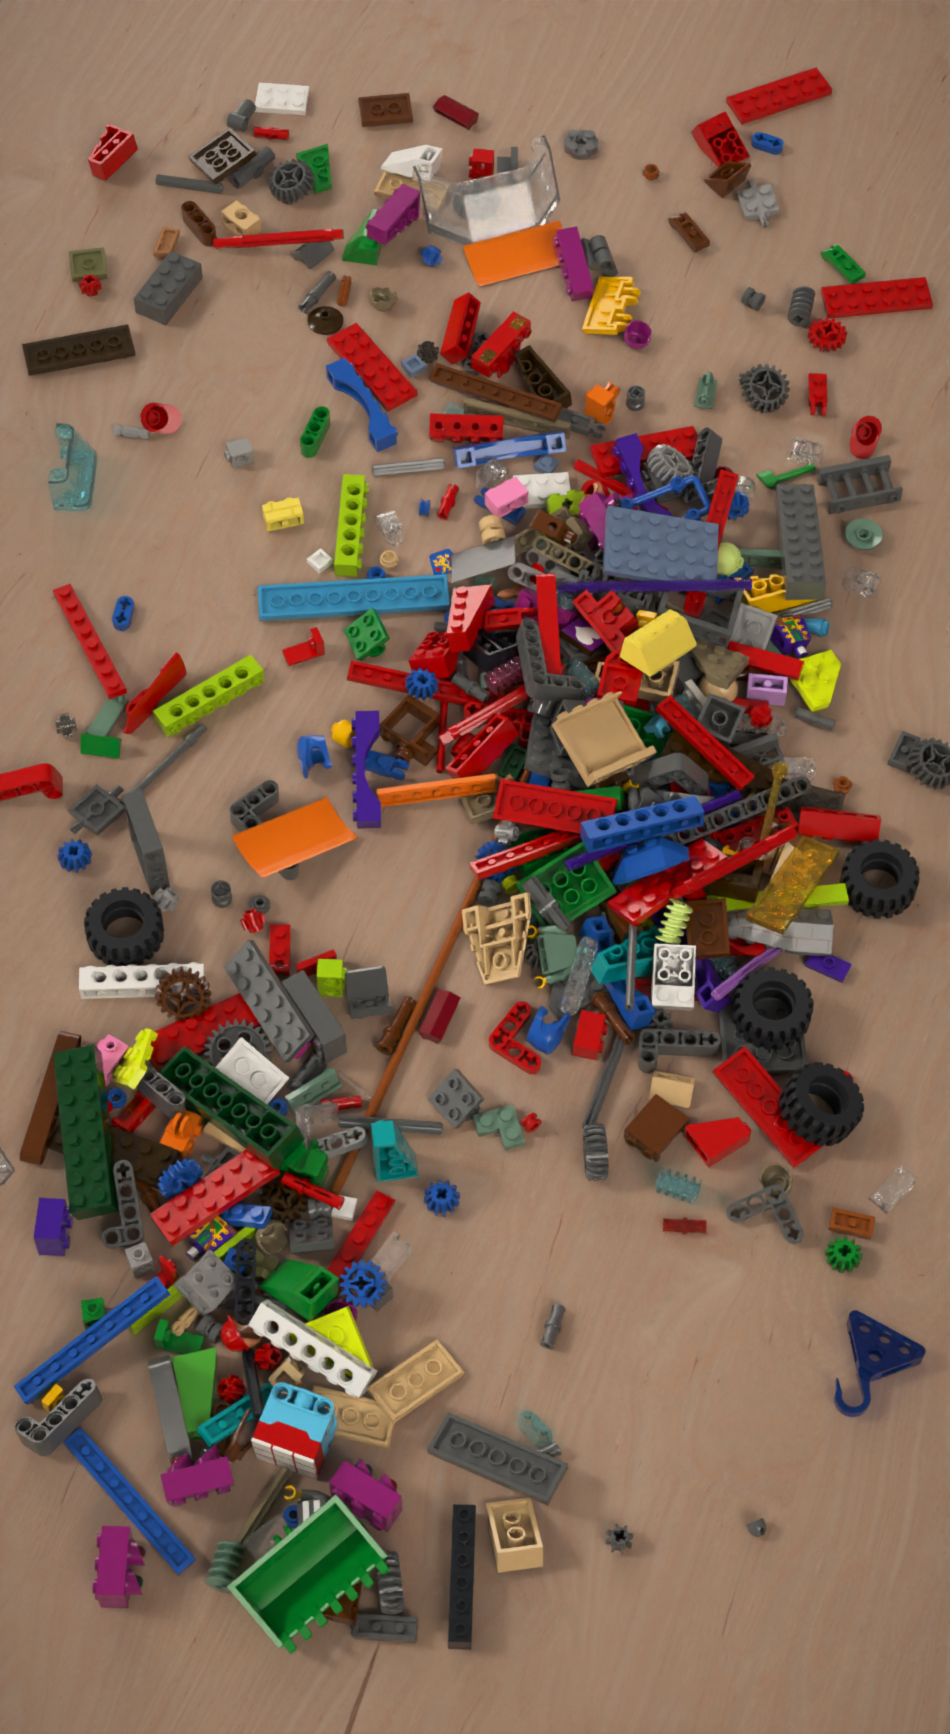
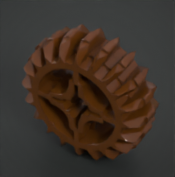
M180 967L179 972L173 968L172 975L166 972L165 978L159 979V985L156 986L157 993H155V998L159 999L157 1006H162L161 1012L168 1011L167 1017L170 1018L174 1015L175 1021L182 1017L184 1023L187 1019L186 1017L192 1019L194 1014L199 1017L202 1016L201 1010H207V1004L211 1002L209 997L212 993L211 990H208L210 984L204 983L206 977H199V971L193 974L191 967L188 969V972L184 971L183 967ZM178 982H183L181 985H173ZM189 984L195 986L199 993H196V990L191 989ZM186 988V995L183 996V1000L181 1001V993H183L184 989ZM168 996H170L171 999H174L177 1002V1005L172 1003ZM186 1004H193L191 1006L184 1007Z

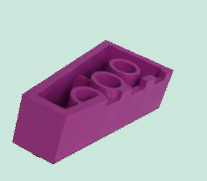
M404 184L395 189L393 195L385 201L382 208L378 209L375 216L368 220L366 224L367 238L386 245L396 237L397 232L401 233L404 231L405 225L410 226L413 222L412 220H418L421 191Z
M577 226L556 230L555 237H553V248L561 269L562 278L566 283L567 295H570L571 301L592 298L594 287Z

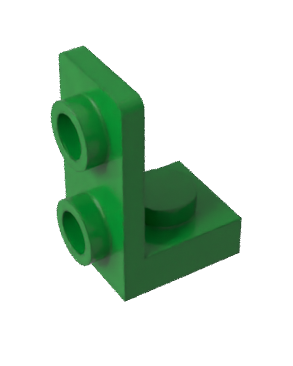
M159 1320L154 1336L156 1349L182 1355L201 1351L204 1342L203 1336L187 1332L176 1336L172 1333L173 1330L170 1329L168 1320Z

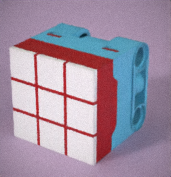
M283 1382L274 1385L251 1440L256 1458L279 1467H286L290 1471L317 1480L338 1428L334 1404L330 1399L303 1388ZM280 1392H287V1393H288V1394L282 1393V1394H280V1395L278 1396V1398H277V1395H278V1393H280Z

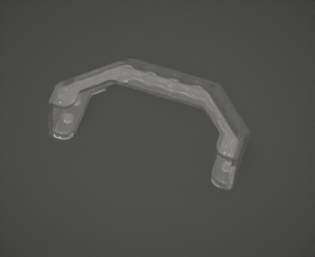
M545 135L531 140L533 154L524 168L458 184L436 176L429 165L413 166L412 188L421 191L419 212L428 233L434 236L436 234L443 236L445 240L454 244L468 245L547 223L553 214V210L560 203V195L551 147Z

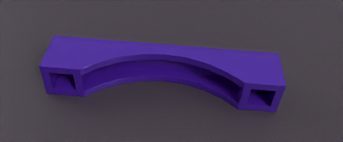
M637 433L616 439L612 448L613 454L619 459L620 470L623 474L625 473L629 490L632 489L634 494L633 498L648 493L640 476V458L643 447ZM653 499L637 505L644 512L672 516L671 512L662 508Z
M355 711V718H352V730H356V736H352V748H356V754L352 755V766H356V773H352V783L356 785V791H353V803H357V810H353V822H357V828H381V802L371 791L365 777V763L368 753L380 737L379 711Z
M666 906L652 915L659 928H665L661 920H668L663 914L671 912ZM687 927L681 929L684 935L678 936L681 939V943L673 945H688ZM696 959L695 994L704 1009L718 1013L733 1000L729 993L719 1001H716L711 996V992L723 982L709 959Z

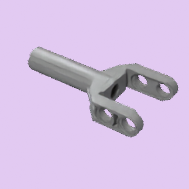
M531 548L526 553L525 558L530 566L533 563H540L543 566L544 572L555 573L556 592H559V582H563V584L564 582L565 584L566 582L568 584L569 582L570 584L575 582L576 584L578 577L570 574L568 568L555 561L556 566L553 569L549 568L547 561L551 559L536 552L534 548ZM530 553H536L539 557L538 561H533ZM515 563L508 570V576L512 581L534 591H537V586L531 582L530 576L545 574L522 563ZM514 568L521 570L522 575L520 577L514 574Z

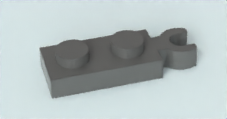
M564 407L557 420L571 423V431L586 436L593 433L595 437L602 438V431L606 430V424L601 422L595 423V418Z

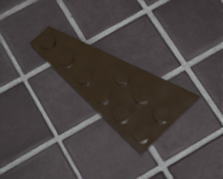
M674 729L660 758L673 753L685 754L708 773L709 782L732 784ZM723 745L755 776L745 787L763 792L781 784L784 778L783 775Z

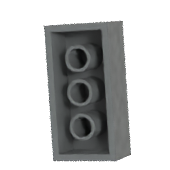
M170 251L134 297L135 312L158 323L167 325L202 280L201 263Z
M304 970L282 981L283 987L315 1034L309 1041L314 1046V1053L319 1054L324 1063H328L347 1052L346 1034Z

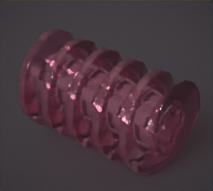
M515 656L513 661L508 660L506 664H501L499 668L495 667L493 672L488 671L484 675L486 685L494 695H498L497 688L502 692L505 690L504 684L510 688V681L517 684V677L521 681L524 680L520 658Z

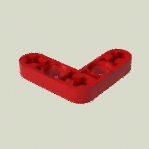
M520 1001L510 1009L490 1034L489 1047L493 1052L524 1072L536 1074L541 1069L540 1056L514 1040L531 1017V1006L527 1002ZM523 1009H525L526 1012L521 1013L519 1019L517 1020L516 1018L518 1016V1010L522 1011ZM507 1023H513L516 1028L508 1031L504 1026ZM502 1033L504 1035L502 1037V1044H494V1040L498 1041L501 1038ZM511 1049H518L521 1054L513 1057L509 1054V1051ZM528 1062H536V1065L528 1066Z

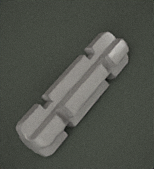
M117 424L113 428V434L116 436H121L122 434L124 437L149 438V431L145 428L122 427V425Z

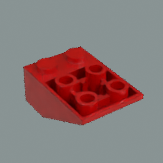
M726 111L698 124L691 131L699 148L718 168L726 161L741 162L750 157Z
M434 631L426 635L408 660L411 671L412 669L418 671L419 667L422 671L428 668L429 673H435V678H450L456 669L459 652L450 651L447 631L443 633Z

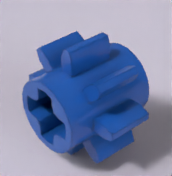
M430 245L429 248L424 247L420 253L423 256L422 261L432 267L435 264L440 265L443 259L440 255L442 251L433 245Z

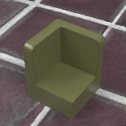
M256 1250L255 1281L263 1282L279 1267L281 1261L278 1258L265 1256ZM246 1266L244 1273L249 1276L252 1273V1269Z

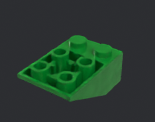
M286 1259L259 1287L311 1321L338 1295L339 1278L321 1266Z

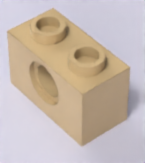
M237 200L221 211L222 224L237 236L254 235L261 232L259 216L253 214L245 205H242Z

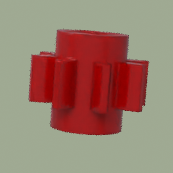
M92 274L83 276V281L79 282L81 293L89 297L98 295V290H102L99 277H95Z
M766 704L764 706L761 705V707L756 705L749 714L750 719H752L750 724L756 729L758 727H768L773 720V716L770 714L773 710Z
M253 908L242 914L244 918L240 919L244 931L248 929L249 933H255L264 928L263 923H266L262 911L258 912L256 908Z
M264 1343L261 1344V1349L255 1350L254 1361L259 1365L260 1370L272 1371L275 1370V1365L281 1364L282 1353L274 1345Z
M229 1374L228 1379L223 1378L218 1384L219 1398L230 1404H234L235 1400L242 1399L245 1394L243 1380Z

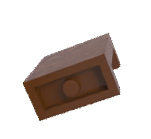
M655 1094L625 1128L624 1139L628 1145L642 1151V1154L647 1159H653L655 1162H658L661 1153L680 1131L684 1132L685 1127L689 1124V1117Z

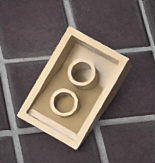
M531 1498L486 1503L493 1553L498 1573L543 1567V1545Z

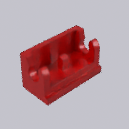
M139 1089L135 1092L136 1095L120 1115L111 1120V1126L133 1134L156 1108L152 1102L139 1092Z

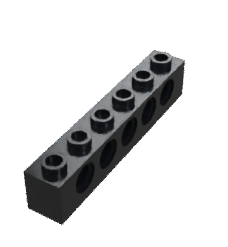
M453 1504L448 1649L471 1650L476 1505Z

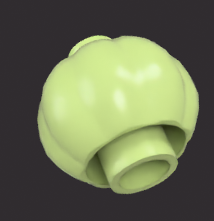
M722 542L718 550L717 576L727 575V577H730L731 574L742 568L744 559L741 557L740 550L734 544Z

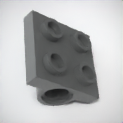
M596 235L590 240L586 238L581 239L588 268L598 271L603 275L615 277L618 271L606 238L603 235Z
M454 1069L428 1100L454 1129H458L464 1122L471 1120L473 1115L478 1114L480 1111L479 1105L483 1102L484 1097L459 1069Z
M332 1218L289 1222L291 1254L334 1250Z

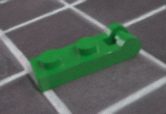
M838 244L831 246L829 250L825 249L821 252L822 258L828 261L850 284L865 278L866 272Z

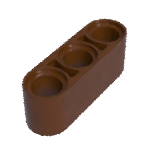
M184 202L181 206L184 223L204 246H213V239L217 238L215 225L195 202Z

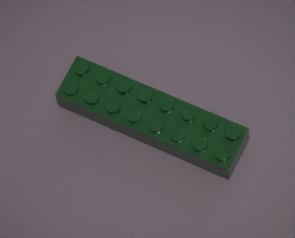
M94 1044L55 1052L53 1055L70 1214L77 1220L119 1212L113 1172L114 1159L102 1052Z
M185 1046L158 1072L185 1095L186 1106L275 1170L305 1140L296 1124Z

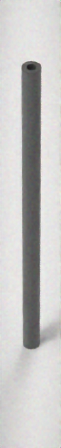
M630 923L626 1010H633L635 988L637 926L634 927Z

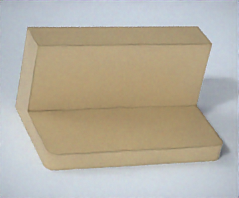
M654 1070L649 1100L657 1094L671 1105L689 1108L696 1078Z
M289 1355L276 1368L268 1380L272 1383L284 1370L293 1380L298 1382L306 1369Z

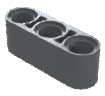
M148 1067L139 1082V1092L169 1118L174 1119L178 1112L185 1115V1095L155 1069Z

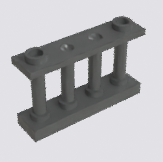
M886 455L818 468L817 483L818 485L826 484L833 499L830 501L829 514H839L845 511L900 501L903 488L902 486L893 488L887 473L891 465L890 456ZM880 474L886 490L875 491L870 476ZM863 478L868 493L858 495L852 479ZM845 481L850 497L840 498L835 482Z

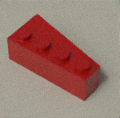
M491 585L462 586L453 589L446 633L451 652L469 651L478 636V630L482 629L484 625L485 611H489L495 604Z

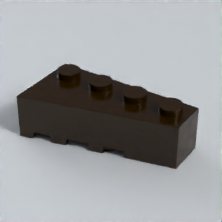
M530 345L515 353L516 367L528 393L561 403L564 408L572 405L571 392Z

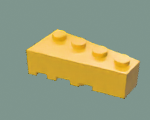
M773 574L770 575V578L760 579L758 576H751L752 590L750 591L749 588V591H745L744 589L740 605L744 603L772 613L816 600H786L783 577Z

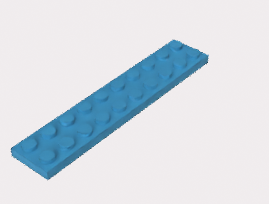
M447 574L258 586L260 621L363 615L371 608L376 609L378 614L450 610Z

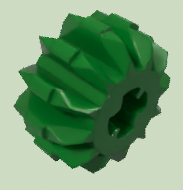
M844 1236L842 1241L838 1237L834 1239V1242L830 1241L827 1246L829 1249L825 1251V1256L828 1257L826 1260L827 1264H833V1270L840 1268L841 1274L844 1273L845 1269L851 1273L853 1267H859V1260L863 1256L860 1253V1245H854L855 1239H852L850 1242L847 1241V1236Z

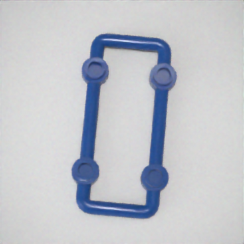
M693 475L685 478L674 477L671 479L670 484L632 500L630 498L621 499L622 508L633 510V507L671 491L681 493L686 485L693 483L705 508L701 510L689 509L686 515L681 518L700 521L701 517L709 514L711 502L700 479Z

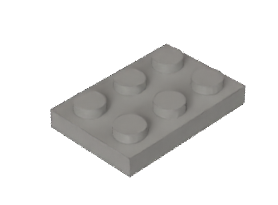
M741 603L730 641L767 650L779 615Z

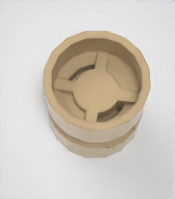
M488 515L479 521L482 545L506 538L501 517Z

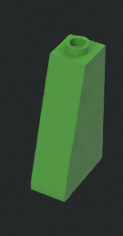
M215 1347L172 1357L188 1439H203L198 1433L197 1428L212 1418L218 1363Z

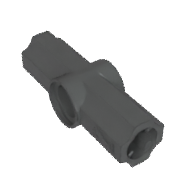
M268 146L262 148L257 153V156L230 176V182L233 186L239 189L253 177L255 179L259 178L264 168L275 159L272 149Z
M535 875L521 885L525 892L530 893V898L534 902L533 905L550 926L555 925L565 930L571 925L568 918L560 910V906L550 892L546 891Z

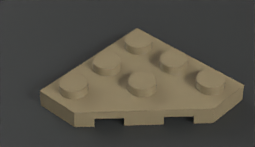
M695 639L696 647L688 652L691 658L694 657L696 666L701 672L706 674L708 683L727 690L748 665L750 657L740 652L725 649L723 646L708 643L703 639Z

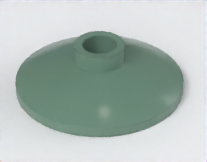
M856 519L846 527L845 537L854 548L870 550L881 543L883 532L881 527L872 520Z

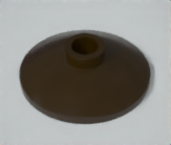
M330 306L318 307L309 314L308 325L317 334L330 335L341 329L343 316L336 308Z

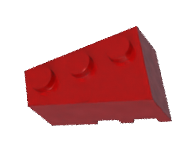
M107 123L105 133L101 134L99 144L95 145L88 158L93 176L106 181L138 150L133 133Z

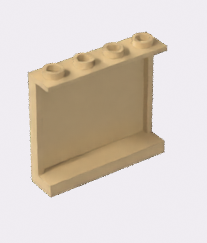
M621 691L615 694L609 692L601 700L595 698L584 707L583 705L575 707L570 713L567 711L562 712L552 724L587 787L641 764L657 753L653 745L648 748L645 747L617 699L622 694Z

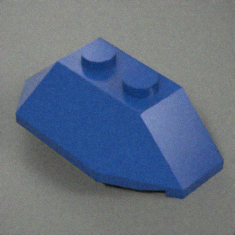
M663 837L651 838L639 845H630L623 850L613 870L612 885L627 883L669 869L681 862H686L689 860V849Z

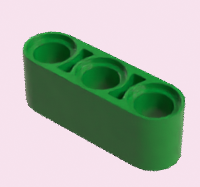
M319 406L315 408L300 438L301 454L306 458H312L317 454L330 427V411L327 407Z

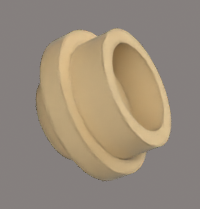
M391 550L384 551L379 558L381 566L384 568L395 567L398 564V556L395 552Z

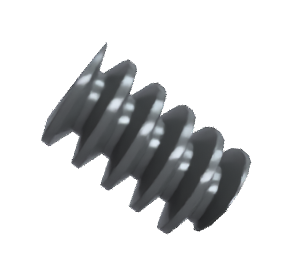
M801 286L793 291L788 320L794 326L804 327L809 323L815 297V291L812 288Z

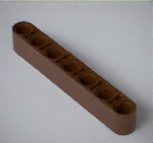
M60 1031L57 1036L20 1151L21 1162L42 1165L48 1150L47 1144L53 1135L59 1116L53 1053L80 1047L82 1037L79 1034Z

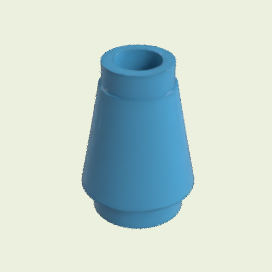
M804 618L809 633L819 637L827 636L830 626L829 621H826L825 618Z

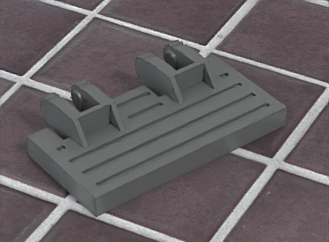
M595 564L590 580H587L590 571L581 569L577 584L578 582L581 584V581L582 584L583 581H587V584L588 581L589 583L592 581V584L594 581L595 584L600 564ZM604 575V576H603L602 581H604V584H605V581H606V584H607L609 575ZM629 590L625 594L617 591L615 593L636 619V614L639 610H649L654 597L652 594L645 593L644 599L641 600L644 594L641 590L638 592L637 597L630 595L631 592ZM575 591L572 594L569 606L576 608L572 601L582 594L581 592L576 593ZM599 591V593L592 592L590 594L598 602L608 593H600Z

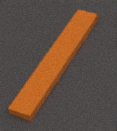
M495 774L381 788L377 789V797L381 802V807L493 793L497 792Z

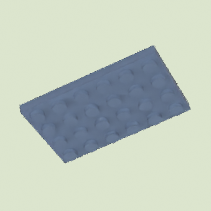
M607 506L603 575L645 582L646 580L647 582L652 580V583L653 580H657V583L658 580L659 582L664 580V583L665 580H669L670 583V580H674V582L675 580L676 582L677 580H681V582L682 580H686V582L687 580H691V582L692 580L693 582L694 580H698V582L703 580L704 582V580L709 581V579L710 582L711 579H715L716 582L718 524Z

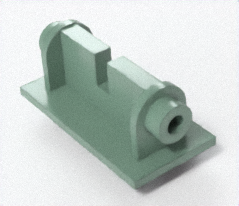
M706 372L703 378H699L694 407L713 408L717 380H714L711 372Z

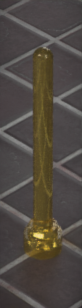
M782 762L773 763L772 773L774 780L760 841L769 837L781 781L788 773L789 766Z

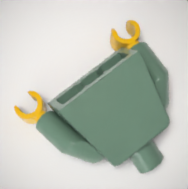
M529 925V929H534L535 932L533 935H527V937L530 939L537 938L542 975H546V977L537 976L534 978V980L540 978L543 981L542 986L536 988H543L546 983L552 984L564 980L573 972L574 965L579 964V956H586V945L584 943L576 944L575 936L569 935L567 931L558 926H540L537 929L533 925Z

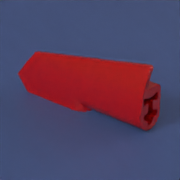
M175 652L172 658L160 668V674L148 689L142 690L126 706L127 724L123 733L132 734L157 709L158 703L187 675L184 662L179 653Z

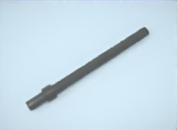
M201 724L193 733H189L184 738V741L130 792L139 789L143 791L189 746L192 747L198 742L197 739L207 728Z

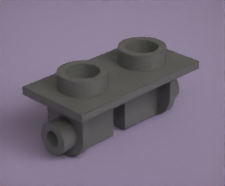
M319 1054L309 1055L286 1087L295 1091L318 1077L327 1064L320 1061L322 1057Z

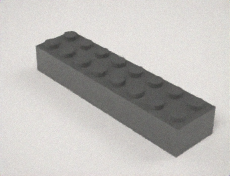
M777 484L775 508L785 599L824 600L826 577L814 484Z

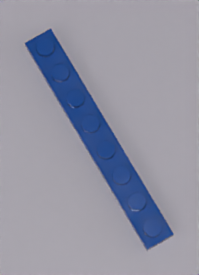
M155 1276L14 1385L24 1403L29 1405L171 1295L160 1279Z
M81 1427L63 1441L67 1449L178 1576L196 1561L195 1557Z

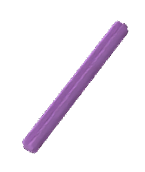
M777 947L765 949L762 954L756 956L711 992V996L716 1001H719L736 988L742 979L746 980L748 974L751 972L755 973L782 952L783 949Z

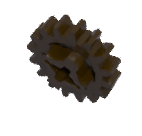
M276 1178V1184L269 1182L270 1189H263L264 1196H261V1202L263 1203L262 1206L272 1208L273 1220H278L279 1218L284 1224L285 1219L293 1222L294 1216L300 1219V1211H306L305 1205L308 1204L307 1195L298 1194L297 1190L281 1184L279 1178ZM282 1195H283L284 1199H286L287 1205H286V1203L283 1201Z

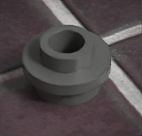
M263 895L255 896L250 901V909L256 908L258 912L262 911L265 914L270 909V901Z

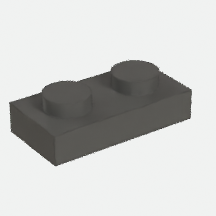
M902 731L887 765L906 772L910 762L908 757L911 754V749L920 742L921 738Z

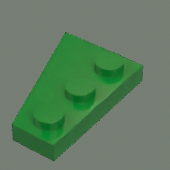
M328 144L296 153V159H300L302 162L305 161L313 171L315 185L312 186L315 194L331 189Z

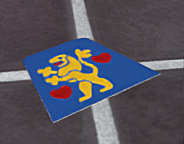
M445 549L429 556L434 575L452 572L451 555L454 553L450 549Z

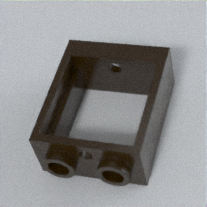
M756 859L733 871L752 875L750 884L720 878L706 885L708 886L707 894L756 903L763 875L764 861Z

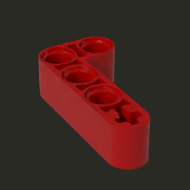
M467 703L464 707V719L489 704ZM510 708L500 715L513 720L511 722L519 732L518 746L527 749L528 740L525 739H529L531 727L529 722L532 721L535 713L528 712L526 709ZM487 721V722H485L484 724L478 726L477 728H480L481 726L486 725L489 721Z
M43 763L0 774V801L40 791L50 799H58L63 796V777L51 764Z

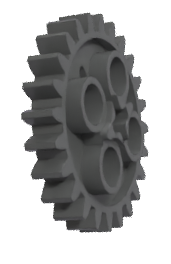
M235 1019L234 1025H231L227 1020L225 1028L219 1024V1032L212 1030L214 1038L207 1037V1041L210 1044H205L204 1049L209 1052H205L204 1057L210 1058L206 1062L216 1067L221 1061L220 1057H224L240 1037L246 1036L250 1039L249 1044L255 1046L258 1052L271 1061L272 1057L266 1055L272 1053V1048L267 1047L270 1044V1040H264L266 1033L259 1034L260 1026L253 1029L254 1022L247 1026L245 1019H243L241 1024H238L237 1019ZM227 1043L230 1045V1048L224 1051L219 1048V1045Z

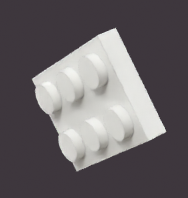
M259 83L255 101V112L305 116L310 91L309 86Z
M568 472L513 475V478L517 477L529 491L528 503L522 506L525 509L546 508L545 501L549 498V495L560 493L561 496L566 495L567 491H570ZM564 502L562 506H570V504Z
M242 1037L239 1038L215 1067L266 1104L271 1101L289 1079L287 1075Z

